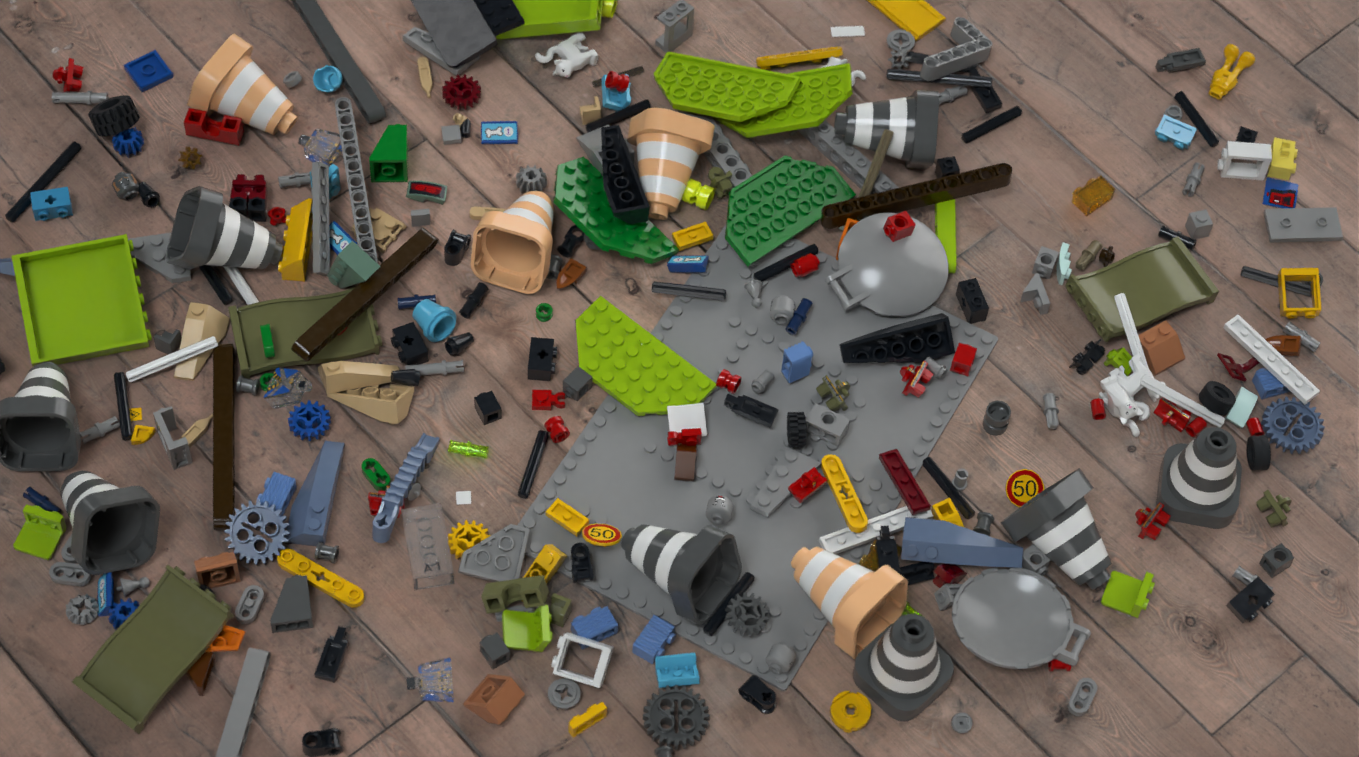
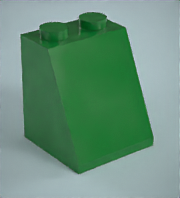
M395 124L387 126L369 157L371 183L408 182L407 125Z

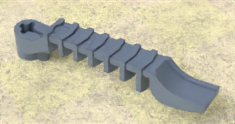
M423 433L417 445L408 452L402 467L399 468V472L395 475L394 481L390 483V488L387 489L385 497L382 498L379 511L373 520L372 538L375 542L385 543L389 541L399 514V507L403 506L404 498L408 497V491L412 489V483L416 482V477H419L420 473L424 471L425 463L431 461L438 446L439 437L435 438Z

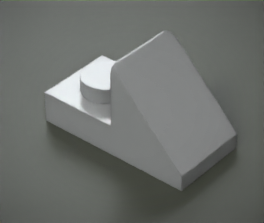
M1036 273L1023 291L1021 302L1033 300L1035 308H1038L1040 315L1048 313L1050 301L1040 275Z

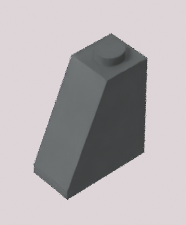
M294 575L291 578H286L270 620L272 633L313 628L307 575Z

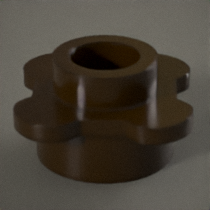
M1109 246V248L1104 247L1100 252L1099 261L1104 263V267L1108 266V263H1112L1115 258L1113 246Z

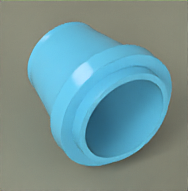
M430 299L419 302L412 314L413 319L423 330L424 336L431 342H438L447 338L456 325V313L451 308L443 307Z

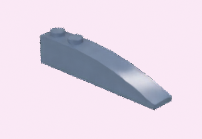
M324 442L291 507L288 522L290 526L287 528L290 535L285 536L289 543L317 546L318 542H323V545H325L345 443Z
M905 517L901 560L1022 568L1023 547L969 530L948 521Z

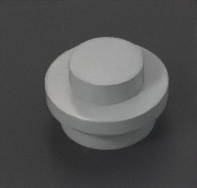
M1171 105L1166 108L1164 115L1180 121L1182 110L1177 105Z

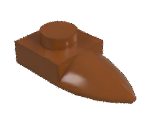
M571 258L558 274L557 289L567 287L573 282L576 284L587 271V267Z
M1277 335L1265 339L1281 355L1299 356L1301 336Z

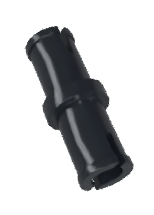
M1165 226L1161 227L1158 234L1159 237L1169 241L1178 236L1191 251L1197 240L1183 235L1182 232L1173 231Z
M479 282L472 294L467 296L466 303L459 311L462 317L469 319L474 309L481 304V299L489 290L487 285Z

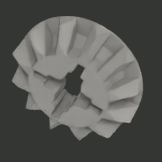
M894 30L887 36L888 48L897 51L901 47L902 51H909L914 47V36L906 30ZM900 38L903 43L902 45H900L898 42Z
M78 594L77 597L70 598V602L66 605L67 618L72 623L78 625L92 622L99 612L97 601L88 594L82 596ZM85 603L86 610H82V612L79 615V610L77 607L80 608Z
M562 678L554 681L549 686L548 698L551 705L553 704L557 709L564 708L567 710L572 706L575 707L576 703L580 701V688L573 680ZM567 688L568 696L561 700V694L559 693H563Z

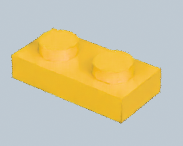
M705 221L673 232L672 239L679 248V251L713 240V234Z
M559 498L546 510L547 517L576 537L589 524L587 517Z
M603 701L598 705H591L584 714L576 715L570 720L568 732L573 738L607 717V707Z

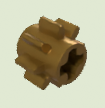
M186 146V151H179L181 158L178 161L184 163L183 168L189 166L191 169H195L196 164L201 165L200 157L202 155L197 153L198 148H193L191 151V148Z

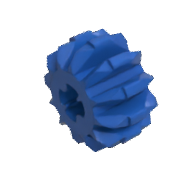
M136 127L129 128L112 137L114 150L119 152L121 156L124 154L127 157L130 154L136 156V151L141 152L142 146H144L143 135Z
M130 598L126 602L120 599L119 604L113 602V609H109V622L113 624V628L117 630L140 606L139 602H132Z

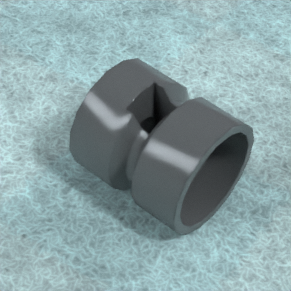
M999 400L988 404L982 424L988 434L997 436L1006 431L1011 416V409L1008 404Z

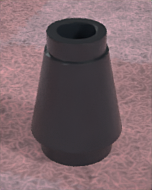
M146 182L139 183L138 192L143 205L149 208L157 206L160 202L159 194Z
M470 332L450 337L445 342V349L450 355H458L474 342V338Z
M415 369L392 371L391 382L406 386H419L420 372L415 371Z

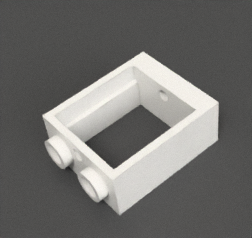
M1227 141L1226 147L1222 148L1221 159H1218L1217 169L1220 170V176L1225 178L1264 180L1272 160L1271 144ZM1232 159L1256 160L1257 163H1256V164H1251V163H1238V162H1231V160H1232Z
M568 632L564 634V637L560 636L557 648H560L558 656H554L551 665L554 668L553 674L597 688L602 687L614 647ZM570 640L602 650L594 678L562 668Z

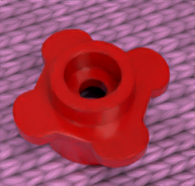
M274 207L268 211L267 215L271 219L270 224L276 226L280 223H286V210L281 207Z

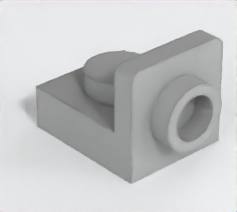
M944 584L934 593L939 610H945L950 605H953L954 598L963 584Z

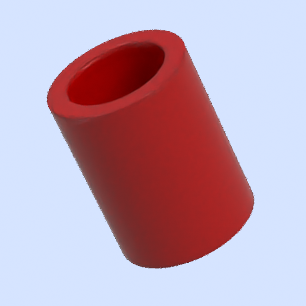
M1100 398L1093 399L1090 402L1092 417L1095 420H1102L1106 417L1104 400Z
M1198 416L1185 427V430L1189 436L1195 437L1207 427V423L1202 417Z
M1254 417L1247 420L1246 425L1251 436L1264 435L1259 418Z

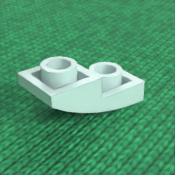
M1064 242L1060 249L1056 267L1059 285H1063L1064 280H1068L1072 269L1069 268L1071 253L1068 252L1070 245Z
M1241 387L1235 397V404L1225 417L1226 420L1239 428L1244 427L1258 398L1257 395Z

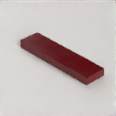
M898 449L879 454L882 465L911 514L915 515L930 510V503Z

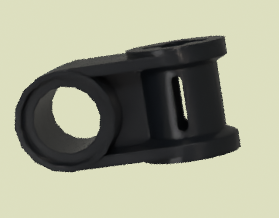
M454 229L451 231L444 247V260L447 265L456 266L461 262L471 243L472 236L470 234H460Z
M575 543L571 548L573 583L588 579L594 581L589 548L584 543ZM582 553L584 556L578 557L576 554Z
M752 675L738 689L741 697L750 702L760 712L770 714L776 709V693L757 676Z
M330 728L305 733L302 737L303 753L308 757L342 753L343 747L340 745L339 737L341 736V730ZM310 742L316 743L315 746H308L307 744Z

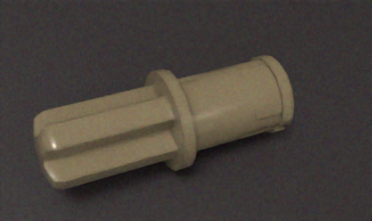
M1092 241L1089 247L1082 251L1081 257L1076 261L1077 269L1084 270L1090 262L1095 260L1096 254L1102 249V244L1099 241Z

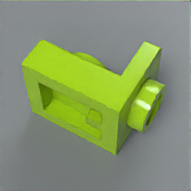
M1124 347L1118 350L1113 349L1106 355L1107 359L1103 363L1105 366L1112 364L1115 368H1119L1122 365L1126 376L1132 372L1128 362L1132 356Z

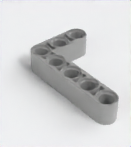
M956 18L950 35L959 46L926 57L920 72L921 78L932 81L986 61L992 47L991 40L966 18Z

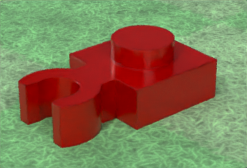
M532 390V410H551V406L559 409L565 408V402L558 401L559 399H565V393L558 392L552 395V390Z
M701 428L681 429L679 433L675 431L668 432V445L673 446L678 443L687 446L701 445Z

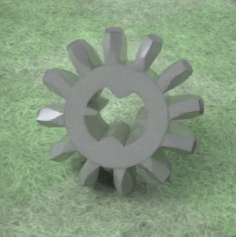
M527 165L526 169L521 168L520 172L516 175V186L520 188L521 193L529 191L542 192L543 188H546V173H543L542 168L537 169L536 165L533 167Z

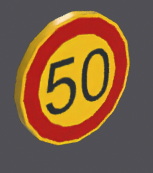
M1021 469L1012 473L1005 486L1006 496L1017 507H1021L1044 490L1041 477L1028 469Z
M591 524L582 530V537L587 542L594 544V546L607 547L615 545L622 538L621 532L617 528L607 524Z

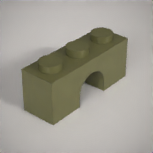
M544 575L486 583L481 598L488 614L507 610L509 604L518 600H523L525 608L544 606L549 590Z

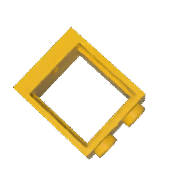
M1281 268L1278 273L1280 317L1294 319L1297 316H1305L1307 319H1312L1318 316L1321 312L1319 269ZM1285 281H1311L1313 308H1287Z

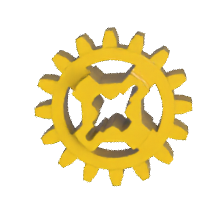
M465 520V525L458 522L457 529L452 527L451 533L448 534L449 541L447 542L450 553H455V558L459 559L464 551L491 536L488 535V529H483L482 523L477 526L475 520H473L472 524Z

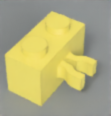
M1274 137L1271 144L1272 160L1268 168V177L1289 180L1291 173H1295L1296 163H1294V160H1296L1298 149H1295L1296 141Z

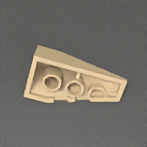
M190 302L179 350L212 336L216 338L219 344L226 336L230 318L210 305ZM213 349L177 363L174 378L194 381L205 366L211 353L213 354Z
M349 361L321 364L318 367V372L327 394L390 383L391 372L399 370L397 365Z
M390 384V388H379V385H374L372 387L327 394V397L379 421L395 425L399 424L407 416L414 387Z

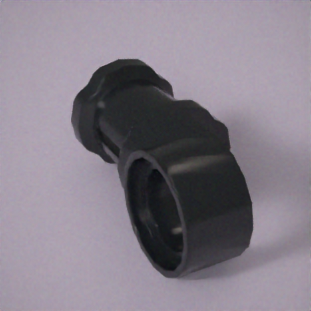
M577 225L571 226L564 236L565 240L562 245L558 246L557 251L566 258L572 257L574 248L584 241L585 233ZM575 231L582 232V235L580 237H577L572 233Z

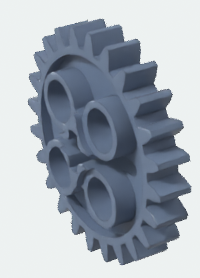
M1286 396L1284 401L1278 398L1276 403L1272 401L1270 406L1266 407L1262 415L1261 424L1263 425V431L1266 432L1265 436L1267 438L1271 437L1269 443H1277L1276 449L1282 446L1283 452L1289 449L1291 454H1293L1294 450L1301 454L1303 449L1307 453L1309 448L1314 449L1323 437L1325 426L1322 425L1324 419H1319L1321 413H1315L1316 407L1310 408V402L1303 404L1300 400L1297 402L1295 397L1289 401ZM1299 414H1301L1302 416L1298 419L1297 423L1294 424L1289 434L1287 436H1284L1288 428L1291 427L1294 423L1296 417Z
M250 500L248 507L242 503L241 511L236 508L234 509L236 516L229 515L232 522L225 523L230 527V529L224 530V533L230 535L225 538V541L232 542L228 549L235 548L233 551L235 556L240 553L239 560L242 561L246 557L247 564L254 560L255 565H258L259 560H262L265 565L266 558L273 562V555L280 556L278 550L286 549L282 544L289 543L285 536L290 535V532L286 531L285 528H288L290 525L289 523H283L287 517H280L281 509L276 512L274 511L276 508L275 504L269 508L268 501L261 505L260 500H257L256 505H253ZM252 514L260 516L259 521L255 524L249 522V517ZM242 523L248 524L255 530L261 528V533L273 539V542L267 541L260 535L254 537L253 531L242 526ZM270 524L277 526V530L273 534L266 532V528ZM242 531L249 533L245 541L238 539V535ZM263 541L266 543L263 551L255 549L257 542Z

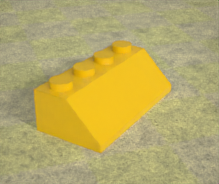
M311 198L292 207L290 215L286 217L288 230H284L283 240L285 241V246H283L281 254L283 259L278 264V272H281L282 280L305 282L313 234V214L311 211L313 203Z

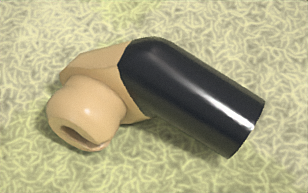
M456 113L453 116V120L461 128V137L469 138L470 120L464 115Z

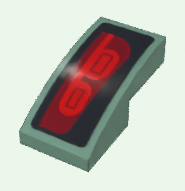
M411 180L408 182L406 198L422 203L427 199L443 205L448 186L428 181Z

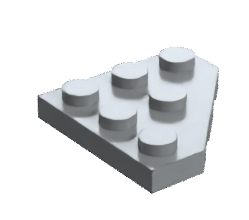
M171 233L128 239L133 242L134 251H131L132 258L136 257V262H141L146 268L156 274H161L171 283L191 281L190 269L166 262V251Z
M509 524L502 530L464 551L461 556L458 573L492 582L519 579L530 529Z

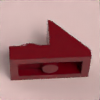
M941 564L934 571L937 576L933 583L939 588L944 584H958L967 573L956 564Z

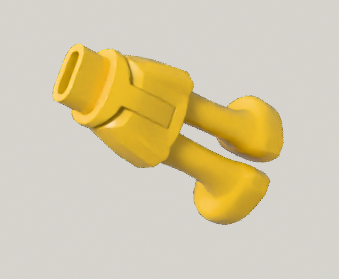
M1233 44L1226 45L1224 48L1225 63L1221 69L1214 72L1208 94L1216 99H1221L1222 96L1227 95L1237 85V77L1240 72L1254 64L1255 56L1248 51L1243 52L1238 59L1237 65L1230 72L1231 66L1239 56V49Z

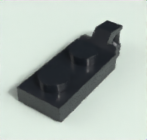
M975 68L970 70L969 76H980ZM970 86L985 113L1002 108V101L993 86L991 88Z
M727 394L724 401V406L730 408L735 414L771 428L779 411L775 407L746 395L735 397Z
M889 525L880 526V537H876L875 543L878 569L888 565L900 574L895 537L890 536Z
M338 626L335 637L330 636L327 639L314 674L315 678L335 683L348 647V640H345L347 635L346 628Z

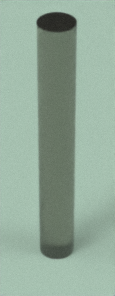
M643 66L620 72L618 75L628 74L631 77L644 73ZM601 79L592 81L594 88L602 86Z

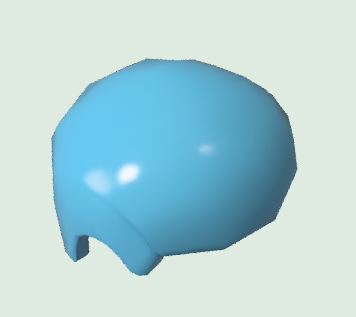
M325 65V67L317 69L314 73L313 84L317 90L331 93L338 90L342 85V74L337 67Z

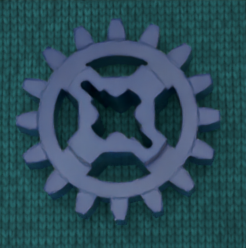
M308 400L306 405L300 402V407L294 406V412H289L288 424L290 431L294 432L295 437L300 435L301 440L305 437H308L309 441H311L312 437L318 440L319 434L325 436V430L330 429L331 417L329 410H325L324 404L319 407L318 401L311 404V401Z

